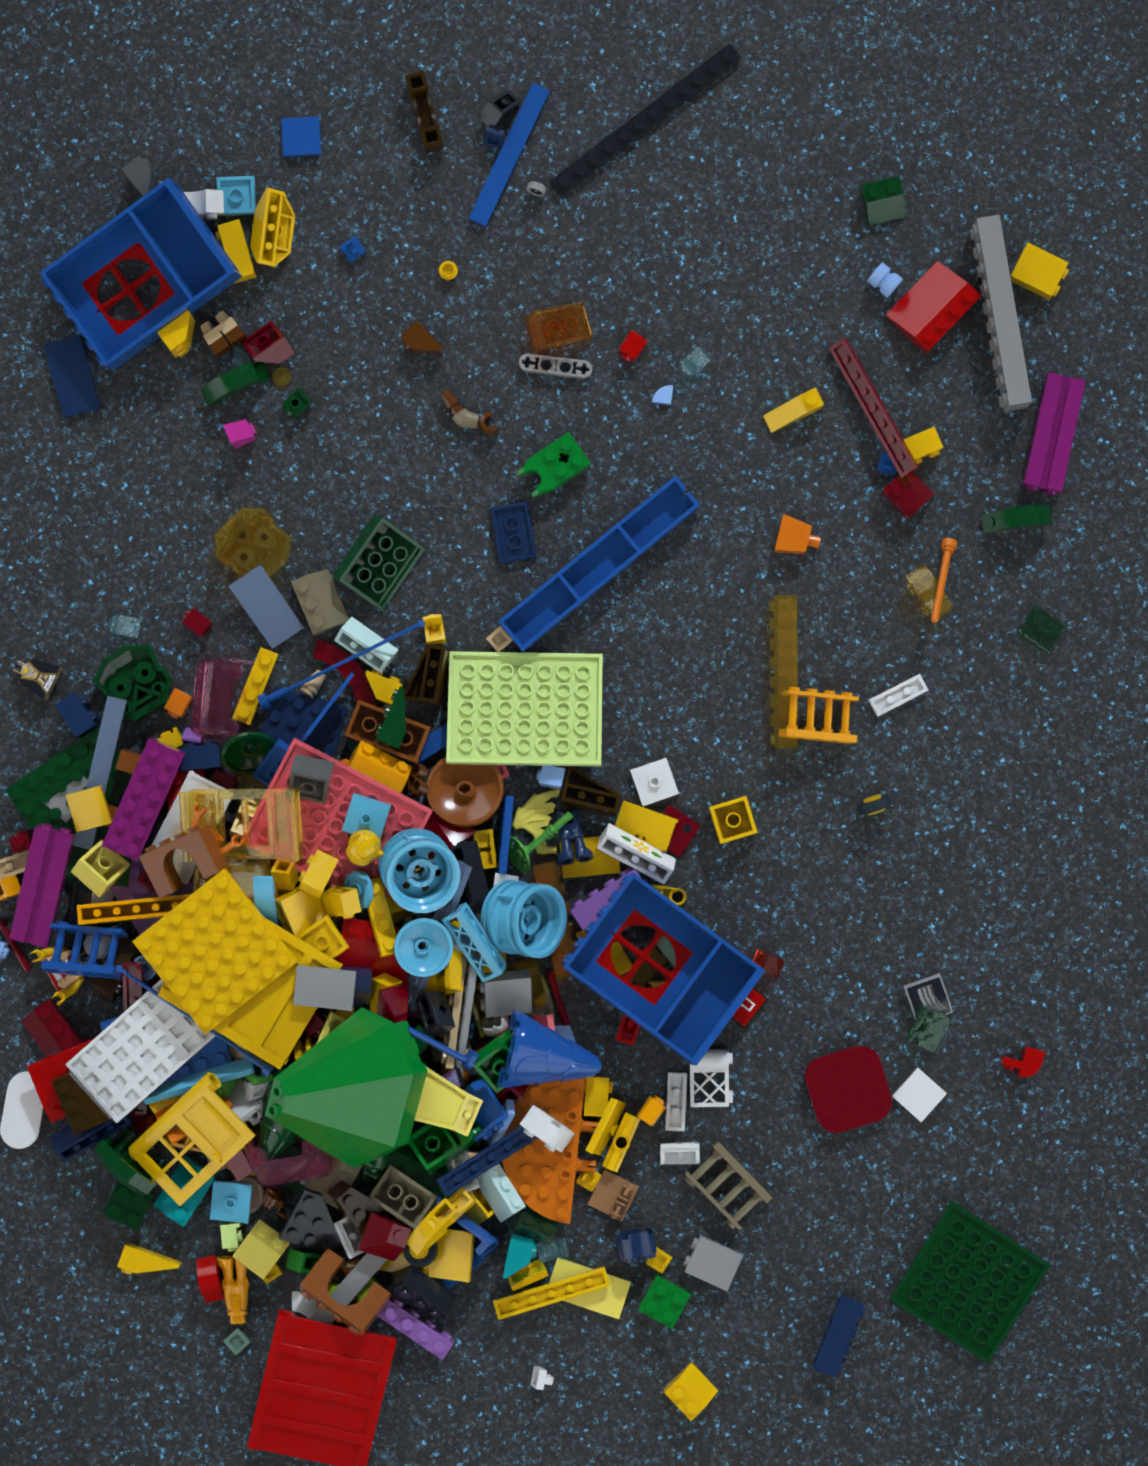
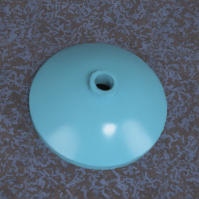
M418 918L406 923L398 932L394 942V954L399 965L407 973L418 977H428L439 973L449 963L453 952V941L448 930L440 922L430 918ZM424 942L425 947L422 949L418 948L419 943Z

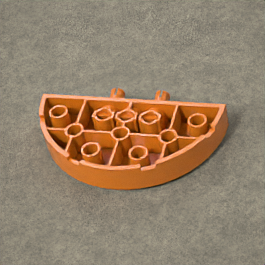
M586 1078L528 1085L524 1098L514 1104L515 1115L504 1134L505 1136L521 1126V1121L533 1105L575 1133L562 1153L556 1149L552 1152L544 1146V1141L537 1138L502 1161L507 1177L525 1204L544 1217L570 1224L575 1173L578 1171L595 1173V1167L588 1166H596V1160H581L577 1157L579 1135L582 1132L594 1133L596 1128L592 1127H597L599 1123L583 1121V1118H581Z

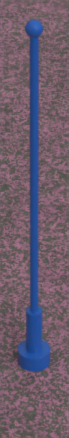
M419 620L417 624L290 687L286 686L270 695L263 693L258 696V701L261 707L266 710L272 707L271 702L289 694L291 690L413 629L424 627L425 622Z
M117 965L115 967L116 972L123 973L124 975H126L127 977H129L130 979L144 987L146 990H148L149 992H151L152 994H154L155 996H157L158 998H160L161 1000H163L164 1002H166L167 1004H169L170 1006H172L173 1008H175L176 1010H178L179 1012L193 1020L189 1014L182 1011L173 1004L169 1003L168 1001L164 1000L163 998L159 997V993L157 991H155L154 989H152L151 987H149L148 985H146L145 983H143L142 981H140L139 979L125 971L121 965ZM212 1029L210 1031L242 1053L244 1058L261 1068V1074L268 1078L275 1066L264 1062L250 1051L246 1052Z

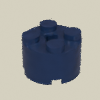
M640 1228L620 1232L619 1235H614L619 1259L626 1261V1263L638 1261L637 1258L645 1257V1259L656 1257L657 1249L653 1228H645V1232H641Z

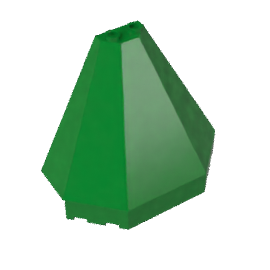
M361 1007L274 1078L265 1116L326 1154L354 1168L369 1164L409 1143L428 1071L425 1063L422 1064L418 1055L420 1051L415 1039L411 1038L408 1022L393 1023Z

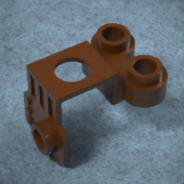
M415 763L412 766L408 777V785L403 788L401 794L411 799L427 794L429 787L426 782L422 781L428 774V769L424 765Z
M268 1186L264 1192L265 1196L263 1197L262 1204L268 1209L277 1207L276 1213L287 1219L288 1216L284 1213L289 1215L290 1212L282 1208L286 1196L282 1195L275 1187Z

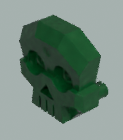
M126 645L103 660L93 682L106 697L112 696L127 700L124 713L125 718L141 721L166 705L173 679L167 669L160 666L151 645ZM144 670H148L149 674L146 677L142 675V672ZM119 685L124 686V690L122 692L118 691ZM140 691L149 694L140 700Z
M128 1127L118 1140H114L110 1136L105 1140L103 1139L96 1146L94 1154L104 1168L119 1182L137 1194L144 1196L149 1194L158 1183L137 1161L130 1157L127 1147L138 1134L136 1132L131 1134L133 1129ZM157 1153L152 1160L161 1168L167 1160L163 1157L157 1162L162 1157L160 1153Z

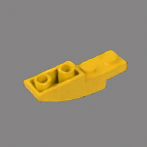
M463 1187L449 1199L445 1197L415 1228L406 1244L419 1257L448 1232L447 1228L476 1203L475 1200Z

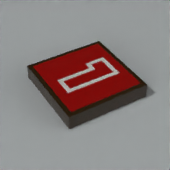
M753 987L731 1019L745 1029L768 998Z

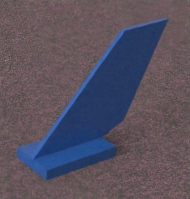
M350 673L300 741L304 742L352 679L353 673ZM279 739L252 776L269 787L289 745Z

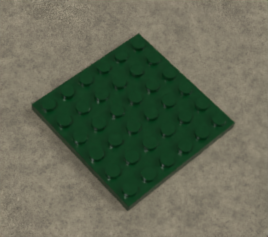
M100 726L5 789L33 832L34 827L47 823L53 825L52 828L54 829L67 828L71 830V833L76 834L72 817L66 823L60 818L62 812L59 808L51 810L44 803H48L58 792H64L67 789V785L72 781H81L83 776L88 780ZM117 747L105 798L107 804L119 807L133 774L115 769L120 755ZM161 811L155 825L165 820V816ZM98 827L94 845L100 840L105 839L109 827ZM73 846L66 880L70 885L74 883L75 875L71 872L72 869L89 849Z
M951 1200L889 1299L986 1363H989L1050 1264Z

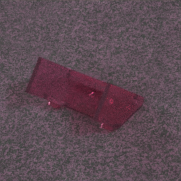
M229 657L201 658L198 661L191 730L194 734L229 738L240 734L238 733L239 725L237 721L230 718L233 682L243 676V665H254V661Z
M250 1129L255 1136L245 1145L246 1159L260 1185L274 1186L328 1176L332 1172L331 1156L305 1140L302 1143L303 1155L267 1161L265 1151L257 1147L256 1129Z

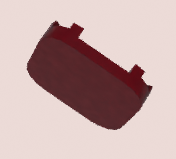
M856 1045L816 1057L807 1065L804 1079L816 1119L825 1130L833 1133L844 1132L877 1122L885 1118L892 1107L891 1093L880 1058L870 1047Z

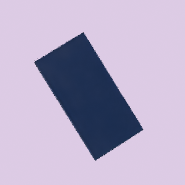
M81 335L43 345L63 418L100 409L101 406Z

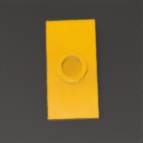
M539 1258L508 1277L512 1290L515 1291L549 1275L543 1259Z

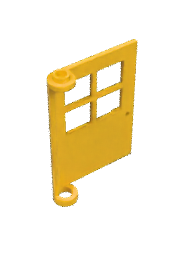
M211 1072L206 1073L129 1147L130 1157L137 1161L179 1206L255 1136L247 1125L214 1092L221 1087V1082ZM175 1124L192 1140L180 1153L163 1137ZM159 1140L175 1156L163 1169L146 1153ZM194 1144L211 1160L199 1173L182 1157ZM177 1160L194 1176L182 1189L165 1173Z

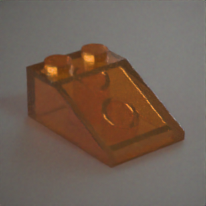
M583 302L533 311L524 317L534 354L593 338Z

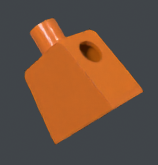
M783 514L774 552L805 554L807 546L819 547L821 537L810 535L811 525Z

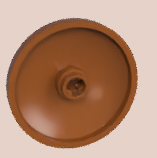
M445 757L433 767L427 779L429 787L427 800L430 808L439 819L452 826L473 827L486 822L497 812L503 799V780L495 765L447 764Z

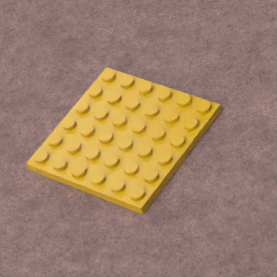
M226 868L132 941L204 1034L210 1032L298 962L297 958Z

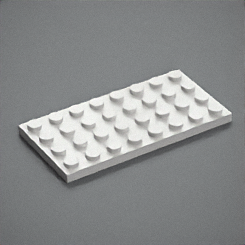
M161 979L152 989L159 993L164 983ZM147 991L65 1065L111 1118L118 1123L211 1041L215 1035L211 1032L204 1034L193 1020Z

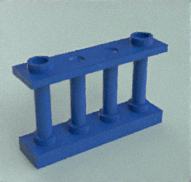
M58 921V924L50 923V928L58 932L53 958L50 961H42L41 968L52 974L120 979L121 972H116V965H114L119 937H129V934L122 927L111 926V928L69 925V923ZM71 933L75 934L71 959L68 960V963L62 962L60 958L65 934ZM83 935H93L89 960L86 964H80L78 959ZM101 936L111 937L107 961L104 963V966L98 965L96 960Z

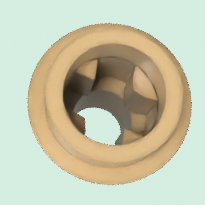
M317 669L312 675L320 672V670ZM323 674L301 685L300 691L313 699L314 696L318 695L326 675Z

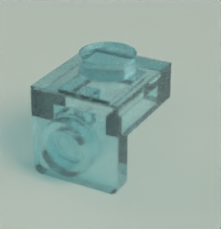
M698 346L686 358L681 359L679 363L681 370L686 375L694 376L713 360L702 346Z

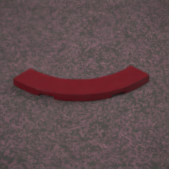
M317 639L314 659L332 666L351 657L340 648ZM354 659L335 668L345 679H347L350 673L354 674L349 681V685L354 693L356 704L358 700L376 706L374 692L367 676Z

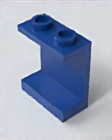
M484 1078L470 1084L464 1090L483 1100L475 1119L482 1131L474 1138L475 1142L481 1139L486 1141L494 1135L493 1131L504 1126L503 1122L509 1117Z

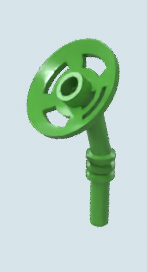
M567 812L556 823L550 824L546 830H543L542 835L527 846L523 845L517 838L510 837L508 856L516 869L522 873L528 872L530 870V853L546 840H551L555 834H558V830L571 820L573 815Z

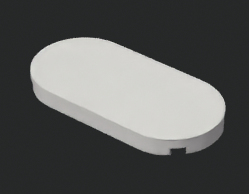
M29 1071L18 1073L10 1080L1 1120L0 1133L2 1139L7 1145L16 1149L26 1148L37 1140L44 1108Z

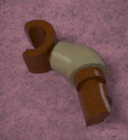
M446 390L441 394V397L446 402L444 406L448 411L451 410L452 420L459 427L477 429V426H479L481 432L487 436L495 435L498 432V426L488 427L484 423L486 420L491 419L492 412H486L481 417H478L479 414L469 412L462 405L459 406L458 400L450 390Z

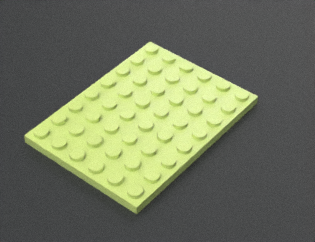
M449 651L446 763L601 766L603 654Z

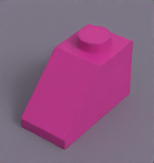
M246 419L223 425L235 449L256 440L254 436L257 433L253 423L249 424Z

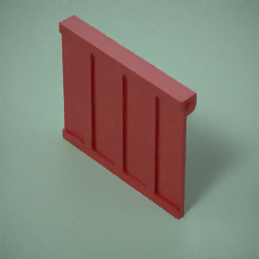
M279 1309L247 1448L334 1466H367L397 1338L367 1331L363 1336L359 1333L356 1335L347 1327L297 1317L289 1310Z

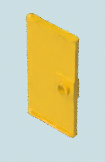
M409 1226V1227L412 1229V1231H411V1233H410V1235H411L412 1232H413L415 1229L412 1228L411 1226ZM447 1229L448 1232L437 1240L438 1255L436 1259L428 1266L416 1268L429 1277L470 1282L475 1236L469 1231ZM402 1251L395 1261L387 1259L378 1270L394 1272L411 1264L405 1259Z

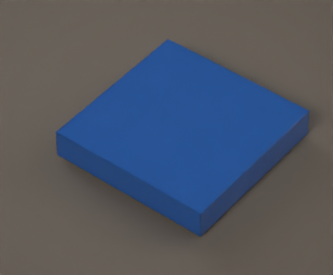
M319 116L281 118L283 157L321 155Z

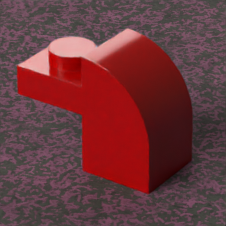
M1024 1046L1020 1061L1001 1056L1000 1064H1004V1069L1015 1071L1018 1068L1016 1074L1018 1077H1030L1041 1068L1045 1051Z
M216 1255L196 1259L201 1295L204 1296L205 1303L225 1299Z

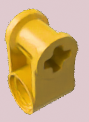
M651 884L652 887L660 890V893L672 902H674L672 899L673 893L681 892L683 900L678 903L674 902L678 906L686 901V894L682 889Z

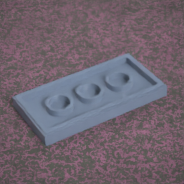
M261 564L228 586L272 649L304 628Z

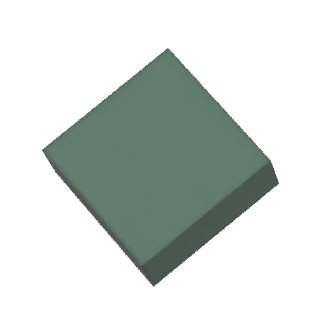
M239 1327L223 1340L235 1355L251 1342Z

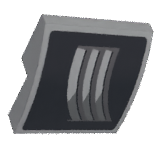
M940 973L903 986L917 1025L953 1013Z

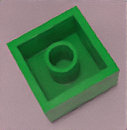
M656 1273L638 1306V1310L673 1329L691 1293Z

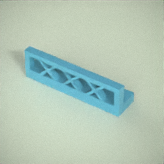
M466 902L460 904L455 912L442 918L446 928L483 983L503 973L507 966L506 962ZM456 917L460 922V928L453 926L449 920ZM461 934L469 936L471 939L470 943L464 942L461 939ZM471 951H478L481 954V959L473 957ZM482 965L489 967L492 973L485 975L481 969Z

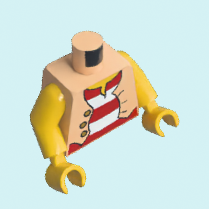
M55 946L41 949V951L34 950L30 952V954L36 953L38 956L32 962L35 963L40 960L41 962L50 961L53 958ZM63 947L60 960L68 963V960L71 959L72 950ZM83 952L79 954L78 962L86 964L89 960V955ZM48 973L57 990L52 999L56 996L61 999L56 1005H61L65 999L75 994L84 981L83 976Z

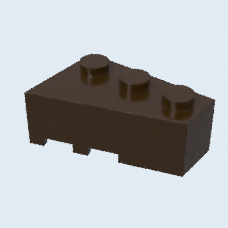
M426 645L416 665L417 667L404 690L405 701L442 706L449 651L451 649L446 646Z
M569 766L560 805L616 818L621 794L596 781L574 766Z
M119 937L114 965L122 966L123 962H133L139 957L140 951L132 942L133 940ZM107 953V955H106V957H105V959H104V961H103V963H102L103 966H104V963H106V961H107L108 953ZM122 973L120 979L95 977L91 984L92 994L113 1004L123 987Z
M71 1071L52 1079L51 1083L74 1135L111 1120V1116Z
M343 1180L327 1192L352 1229L361 1238L370 1213L390 1219L395 1217Z

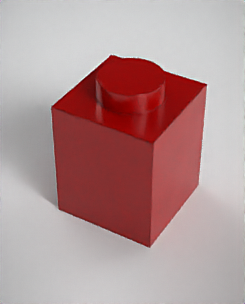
M631 330L619 348L620 357L627 362L631 360L635 363L646 347L648 340Z

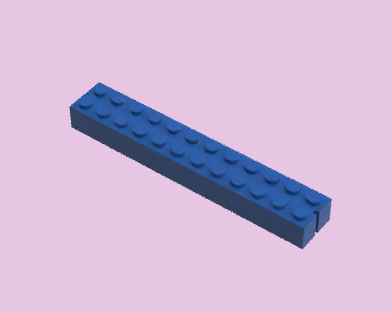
M674 476L498 621V624L510 636L522 653L699 509L700 504L690 492L685 497L684 493L687 488L677 476Z

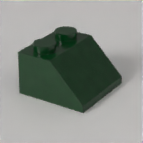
M899 176L861 186L860 193L869 226L906 218L904 194Z

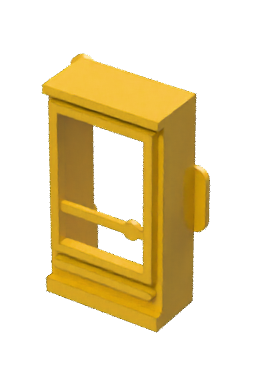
M451 921L453 926L460 928L459 921ZM453 946L451 959L445 968V976L441 977V971L430 976L424 993L430 990L445 992V995L464 991L463 986H461L462 952H458Z

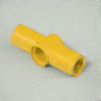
M625 1112L604 1159L603 1167L618 1172L640 1122V1118ZM624 1137L627 1140V1144L624 1147H618L616 1145L617 1138Z

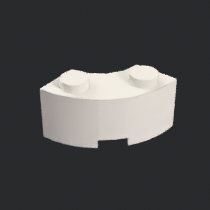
M204 189L196 192H184L201 218L214 220L217 219L218 215L224 213L222 190Z
M534 1105L520 1123L525 1128L523 1130L524 1133L531 1138L535 1135L544 1141V1146L552 1152L556 1149L562 1153L575 1134L561 1122Z

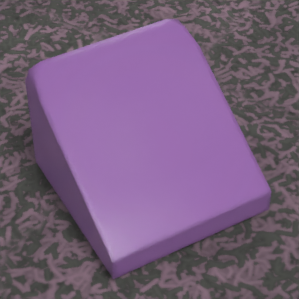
M186 728L181 740L202 745L205 731Z

